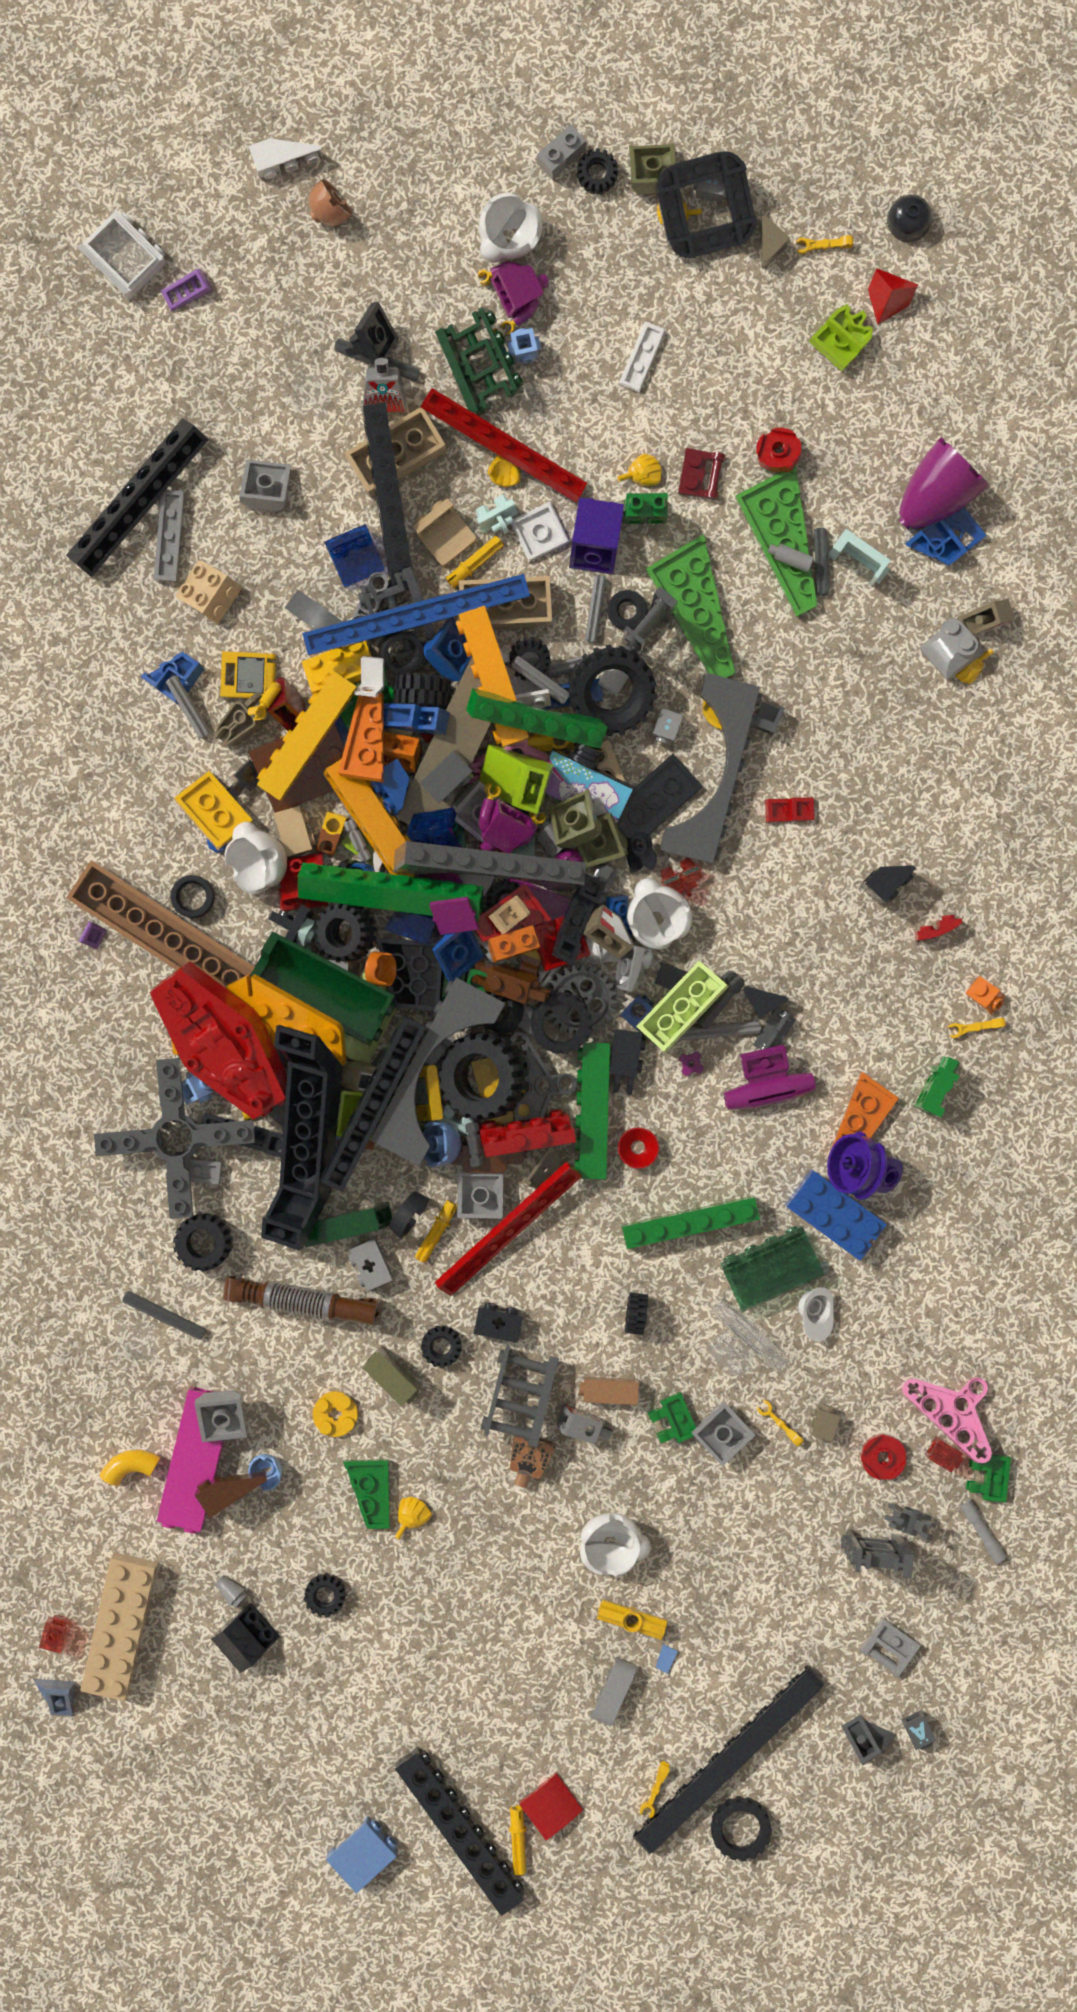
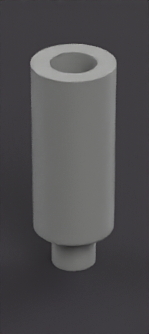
M771 544L768 553L775 555V560L807 573L814 559L810 555L780 544L779 547Z

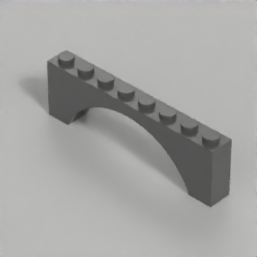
M710 673L705 674L700 697L713 710L722 727L726 744L724 773L717 791L700 812L683 823L664 829L659 850L712 864L714 860L719 859L721 847H718L719 840L724 838L727 825H724L725 817L730 816L733 803H730V798L732 794H736L739 781H735L737 772H742L745 759H741L743 750L748 749L750 737H747L749 728L754 727L756 715H753L754 708L760 705L762 698L759 686Z
M406 841L395 850L393 873L410 875L448 873L493 876L536 884L550 891L570 893L584 885L586 862Z
M458 978L454 982L449 981L444 991L447 994L444 1002L439 1000L433 1013L437 1015L433 1022L428 1021L423 1032L426 1036L422 1043L418 1042L413 1052L415 1056L412 1062H408L403 1072L404 1077L401 1083L398 1082L392 1094L394 1096L391 1102L387 1103L382 1113L383 1117L380 1123H377L371 1135L370 1141L417 1166L421 1165L431 1146L420 1128L415 1104L417 1083L424 1064L432 1052L444 1040L458 1031L476 1025L495 1024L505 1006L504 1002Z

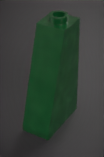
M389 1201L317 1220L305 1243V1248L378 1231L389 1226L393 1218Z

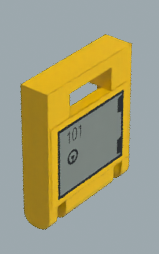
M222 651L220 698L249 699L257 692L263 696L266 688L275 682L276 663H267V659L276 660V654ZM226 665H235L234 686L225 685Z
M435 1065L423 1066L418 1079L415 1098L418 1121L443 1119L438 1073Z

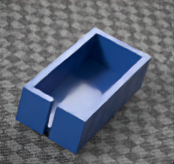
M812 1169L785 1203L787 1208L859 1261H861L872 1246L869 1243L870 1239L875 1241L887 1225L848 1195L835 1189L829 1181Z

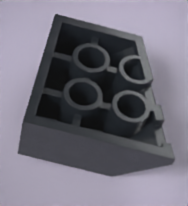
M377 938L379 952L391 953L392 957L396 960V977L393 984L388 986L389 992L395 995L392 1003L396 1004L394 1008L434 1010L439 1000L441 1001L443 970L432 950L438 942Z

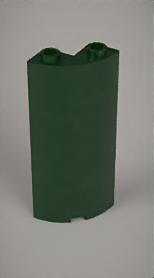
M273 931L261 949V957L250 974V979L256 974L338 1021L343 1026L345 1034L368 1046L371 1045L373 1040L376 1042L379 1040L383 1032L380 1026L385 1016H390L396 1005L392 1003L395 995Z

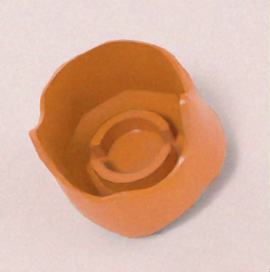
M373 951L369 955L365 964L366 981L382 987L393 984L396 977V960L392 957L391 953Z

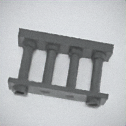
M659 587L653 595L650 611L634 631L628 626L624 629L622 645L627 650L631 651L632 649L638 656H641L646 637L659 622L662 623L664 620L668 624L674 616L678 601L663 588Z
M506 1345L505 1350L500 1349L497 1363H500L501 1366L488 1417L483 1416L480 1429L484 1430L483 1436L488 1437L489 1430L491 1429L525 1438L524 1441H528V1448L537 1449L559 1358L550 1356L548 1361L542 1363L509 1354L510 1346ZM506 1363L541 1371V1374L545 1375L543 1384L538 1383L537 1385L503 1376ZM504 1385L535 1393V1396L539 1397L537 1406L533 1405L531 1407L499 1399L500 1386ZM495 1407L530 1416L531 1419H534L532 1428L524 1429L493 1421Z

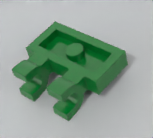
M681 1392L659 1400L662 1407L647 1412L652 1423L664 1417L668 1419L671 1428L656 1433L661 1444L672 1438H676L677 1442L680 1443L694 1437L691 1432L696 1426Z
M992 1454L989 1461L981 1464L975 1463L969 1458L968 1467H971L972 1470L985 1471L983 1483L967 1480L966 1490H969L970 1493H982V1499L986 1501L1006 1502L1011 1457Z

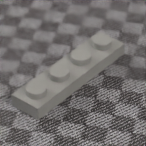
M166 490L161 495L154 568L155 581L178 582L185 502L184 491Z

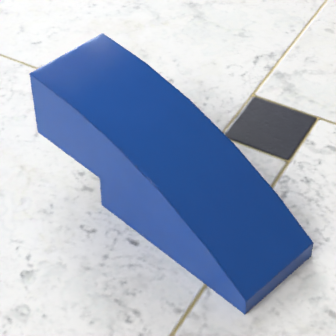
M384 703V728L446 735L450 712L440 707Z

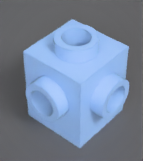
M533 328L516 330L511 333V342L507 343L508 350L515 357L516 363L528 364L533 362L535 358H538V350H541L539 336H534Z
M192 1073L186 1075L188 1079L182 1082L186 1105L197 1100L201 1104L212 1098L211 1093L215 1092L212 1088Z

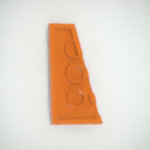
M382 692L377 697L358 695L338 771L341 777L384 783V695Z
M861 1072L833 1145L841 1137L856 1132L866 1133V1136L871 1138L899 1097Z

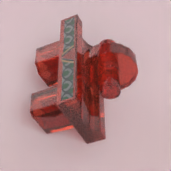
M691 858L684 859L679 863L682 869L680 873L674 874L672 867L662 869L660 871L662 886L670 887L680 894L685 892L688 898L691 897L692 893L690 890L698 887L696 881L703 878L699 865H695Z

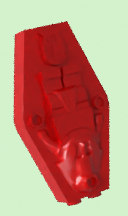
M191 961L162 980L149 992L176 1051L189 1072L253 1120L260 1115L262 1117L267 1116L276 1104L280 1107L285 1103L287 1073L261 1017L253 1008Z

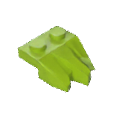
M848 304L838 308L809 340V343L841 372L872 339L873 327H864L862 325L867 317L865 311L862 310L855 315H851L849 313L851 308Z

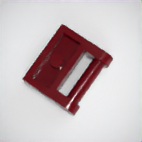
M686 448L678 494L718 500L719 492L717 490L720 472L726 455L720 452H707ZM710 460L713 461L709 489L702 490L706 461Z

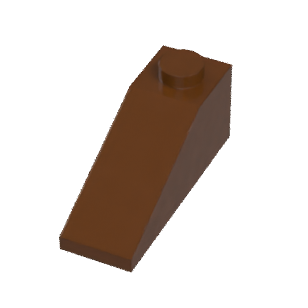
M264 1471L217 1477L211 1481L206 1479L197 1486L198 1489L195 1492V1497L209 1518H211L266 1482L268 1474Z

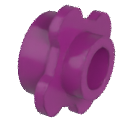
M695 1051L690 1055H680L679 1061L682 1063L683 1068L681 1072L683 1075L688 1076L690 1073H701L703 1071V1066L700 1063L701 1054Z

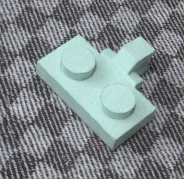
M307 918L298 930L296 944L312 952L310 944L317 938V934H314V929L318 928V925L315 924L314 920Z

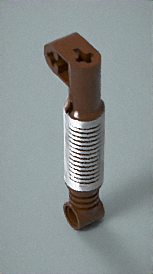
M226 1276L222 1298L230 1302L243 1303L246 1301V1303L260 1305L261 1308L266 1310H276L277 1312H287L288 1314L295 1313L300 1316L303 1314L304 1317L307 1315V1317L322 1318L328 1321L340 1319L373 1326L380 1324L384 1301L370 1297L351 1299L341 1297L338 1293L313 1290V1288L309 1289L308 1287L294 1286L292 1284L286 1285L285 1283L282 1284L281 1282L274 1281L260 1283L241 1277L239 1280L234 1276Z

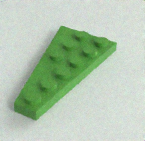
M795 465L792 471L780 472L735 495V499L795 616L798 617L817 607L811 566L807 573L775 560V555L768 553L771 544L778 547L780 544H783L809 555Z
M704 534L646 568V572L657 589L659 587L663 588L678 601L673 617L707 673L729 678L735 674L727 641L715 580L712 574L710 558L707 552Z

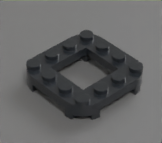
M728 151L714 152L671 164L658 174L656 195L666 240L670 249L675 254L685 258H696V256L743 245L753 235L757 226V216H755L746 174L747 167L744 161L736 154ZM722 176L732 222L689 233L680 188Z

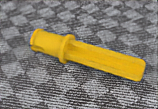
M494 536L464 563L460 562V566L445 577L448 584H451V587L455 589L459 585V580H465L468 576L472 577V573L504 546L501 539Z
M447 1199L439 1215L434 1217L435 1222L415 1255L418 1261L422 1263L427 1262L446 1227H450L451 1224L449 1222L457 1210V1204Z
M514 1805V1807L511 1806L509 1808L513 1873L515 1875H524L526 1872L524 1832L527 1830V1827L524 1825V1810L520 1805Z

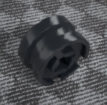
M574 742L575 747L573 750H570L568 756L587 767L597 769L599 765L598 760L603 757L604 751L600 748Z

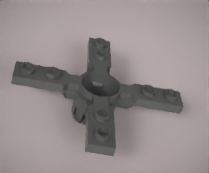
M180 1058L156 1060L162 1118L155 1123L153 1129L95 1133V1154L97 1157L155 1151L160 1158L166 1161L170 1219L193 1217L189 1158L196 1153L199 1147L256 1143L254 1120L196 1125L197 1122L193 1118L185 1115ZM169 1121H173V1123L182 1122L191 1130L192 1144L188 1146V1151L171 1154L172 1152L163 1147L162 1129L168 1128L167 1124Z

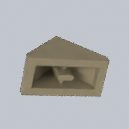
M762 216L760 222L761 268L767 267L788 245L790 239L768 216Z

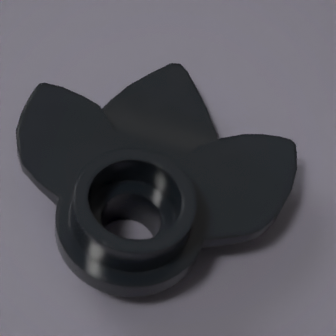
M637 832L631 838H626L628 842V854L626 856L630 873L636 872L644 866L653 870L657 863V857L652 849L650 836L644 832ZM639 840H642L645 846H642Z

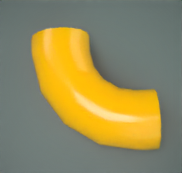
M142 1449L126 1450L112 1457L99 1476L103 1481L114 1486H119L123 1478L131 1472H139L150 1477L161 1457Z

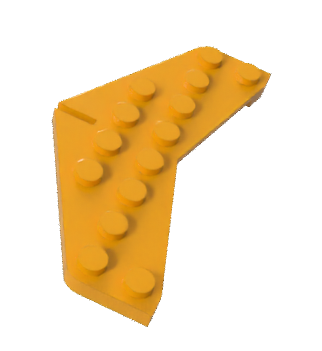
M250 974L225 986L226 989L259 1014L274 1046L276 1026L282 1025L319 1036L341 1065L344 1066L346 1063L344 1029L338 1021L256 974L251 979ZM172 1042L173 1054L178 1055L176 1048Z

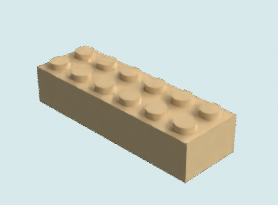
M114 1553L111 1557L81 1692L125 1701L128 1697L159 1562L120 1553Z

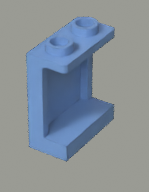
M368 1816L364 1819L363 1824L337 1848H332L326 1858V1861L356 1894L397 1857L398 1852L396 1841L391 1836L386 1837L381 1832V1825L375 1819L371 1821Z

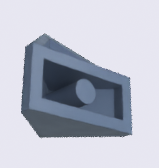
M33 1679L48 1703L50 1715L73 1717L75 1681Z

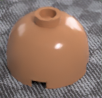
M326 179L318 182L309 194V206L312 210L310 215L316 223L322 222L326 226L333 227L341 225L352 215V210L345 199L342 201L336 193L337 189Z

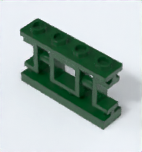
M483 306L478 308L479 311L472 312L476 324L459 332L457 326L450 324L446 329L442 327L435 331L469 411L477 416L483 415L486 410L492 409L487 398L502 390H505L509 398L515 397L516 394L524 393L522 388L524 382L520 374L514 370L513 365L515 361L509 351H506L504 346L506 340L502 332L496 328L495 323H497V319L492 310H488ZM487 328L491 340L486 338L478 342L475 333ZM467 338L470 347L459 353L455 341L460 342ZM487 348L493 366L477 374L470 356ZM504 368L509 382L504 380L496 384L493 375ZM485 379L488 389L477 394L473 383L477 384Z

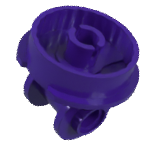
M856 1132L841 1137L833 1145L828 1157L827 1172L829 1180L835 1189L842 1193L852 1194L856 1199L864 1200L876 1192L887 1193L893 1190L902 1177L903 1166L895 1157H887L885 1147L881 1143H876L867 1137L866 1133Z

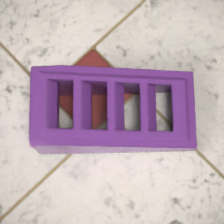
M199 268L161 290L171 311L213 291L205 272ZM196 279H199L202 285L201 288L198 287ZM188 283H191L194 292H190L187 285ZM180 287L183 288L186 294L184 298L179 290ZM172 291L175 292L179 300L174 304L172 302V300L174 301V299L170 293Z

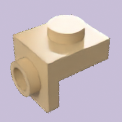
M515 896L488 917L503 935L527 917L530 911L527 909L526 904L518 896Z

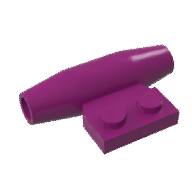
M780 1045L740 1054L743 1075L748 1083L726 1091L723 1095L727 1110L756 1109L791 1101L815 1091L816 1085L812 1073L787 1074L789 1064L786 1047Z

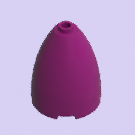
M940 437L926 453L911 476L899 509L901 518L899 522L907 529L912 527L914 530L940 522L972 502L990 484L949 443H946Z

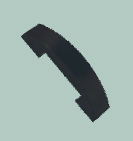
M585 874L584 885L576 889L565 912L555 940L552 956L570 965H574L582 945L580 940L594 905L599 903L606 883L589 874Z
M204 1113L201 1124L234 1122L237 1120ZM254 1125L256 1143L237 1144L281 1157L283 1134Z

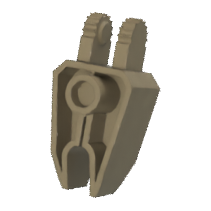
M259 692L253 694L245 703L234 702L219 722L214 738L221 739L229 732V736L221 744L222 747L228 748L239 744L263 727V720H253L255 715H248V709L254 707L262 698Z

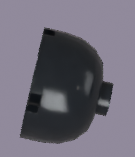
M907 194L901 196L892 204L888 211L887 224L889 231L902 242L920 240L927 234L932 225L933 213L931 206L925 198L919 195Z

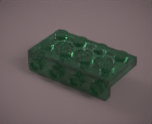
M791 1227L785 1231L786 1234L779 1237L776 1235L771 1236L764 1241L765 1243L759 1246L751 1245L745 1248L744 1252L739 1255H728L720 1263L742 1312L825 1276L803 1227Z

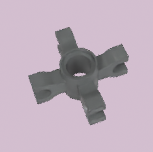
M888 1504V1507L893 1509V1516L885 1515L884 1517L885 1520L891 1521L889 1527L913 1536H917V1533H919L921 1537L932 1540L933 1535L928 1534L927 1527H936L937 1523L927 1521L931 1520L930 1515L910 1507H904L902 1510L897 1504Z

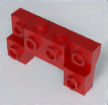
M562 1109L551 1110L549 1114L544 1115V1118L537 1117L522 1123L521 1121H513L504 1126L500 1122L496 1123L495 1120L484 1121L483 1125H479L478 1131L486 1157L576 1142L575 1131L570 1124V1117Z

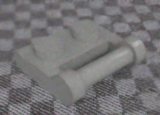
M882 1617L859 1651L864 1655L868 1654L891 1670L892 1675L899 1677L921 1645ZM877 1642L900 1660L895 1663L873 1646Z

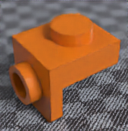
M981 976L975 980L965 993L985 1008L989 1014L999 1010L1005 999L998 988Z

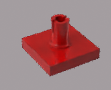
M322 852L287 859V871L280 882L284 905L309 900L298 898V874L302 863L325 865Z

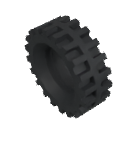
M606 645L604 649L596 647L593 649L594 652L588 656L585 653L582 656L583 660L579 664L575 663L573 667L574 673L569 675L568 679L570 686L567 689L570 704L575 714L600 719L607 726V736H612V733H619L621 736L625 735V731L628 729L633 731L638 729L636 725L641 721L645 723L648 720L646 715L649 711L653 712V701L657 700V693L655 692L657 684L647 663L632 649L629 651L620 645L618 648L611 645ZM615 669L629 676L632 684L631 696L619 708L611 710L601 708L592 699V683L597 675L603 671Z

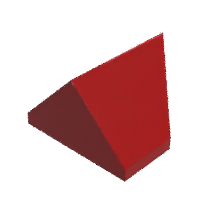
M876 268L869 284L868 292L877 325L910 306L918 284Z

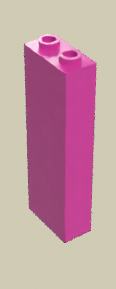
M193 1386L187 1392L156 1522L162 1523V1526L166 1528H175L176 1526L184 1528V1531L187 1533L196 1534L204 1528L207 1513L195 1497V1492L201 1482L206 1479L211 1481L216 1478L225 1440L202 1442L195 1400L205 1393L214 1391Z

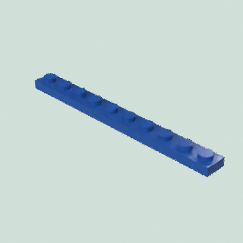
M521 574L302 633L308 656L454 618L459 616L458 614L485 606L487 609L530 597L525 575Z

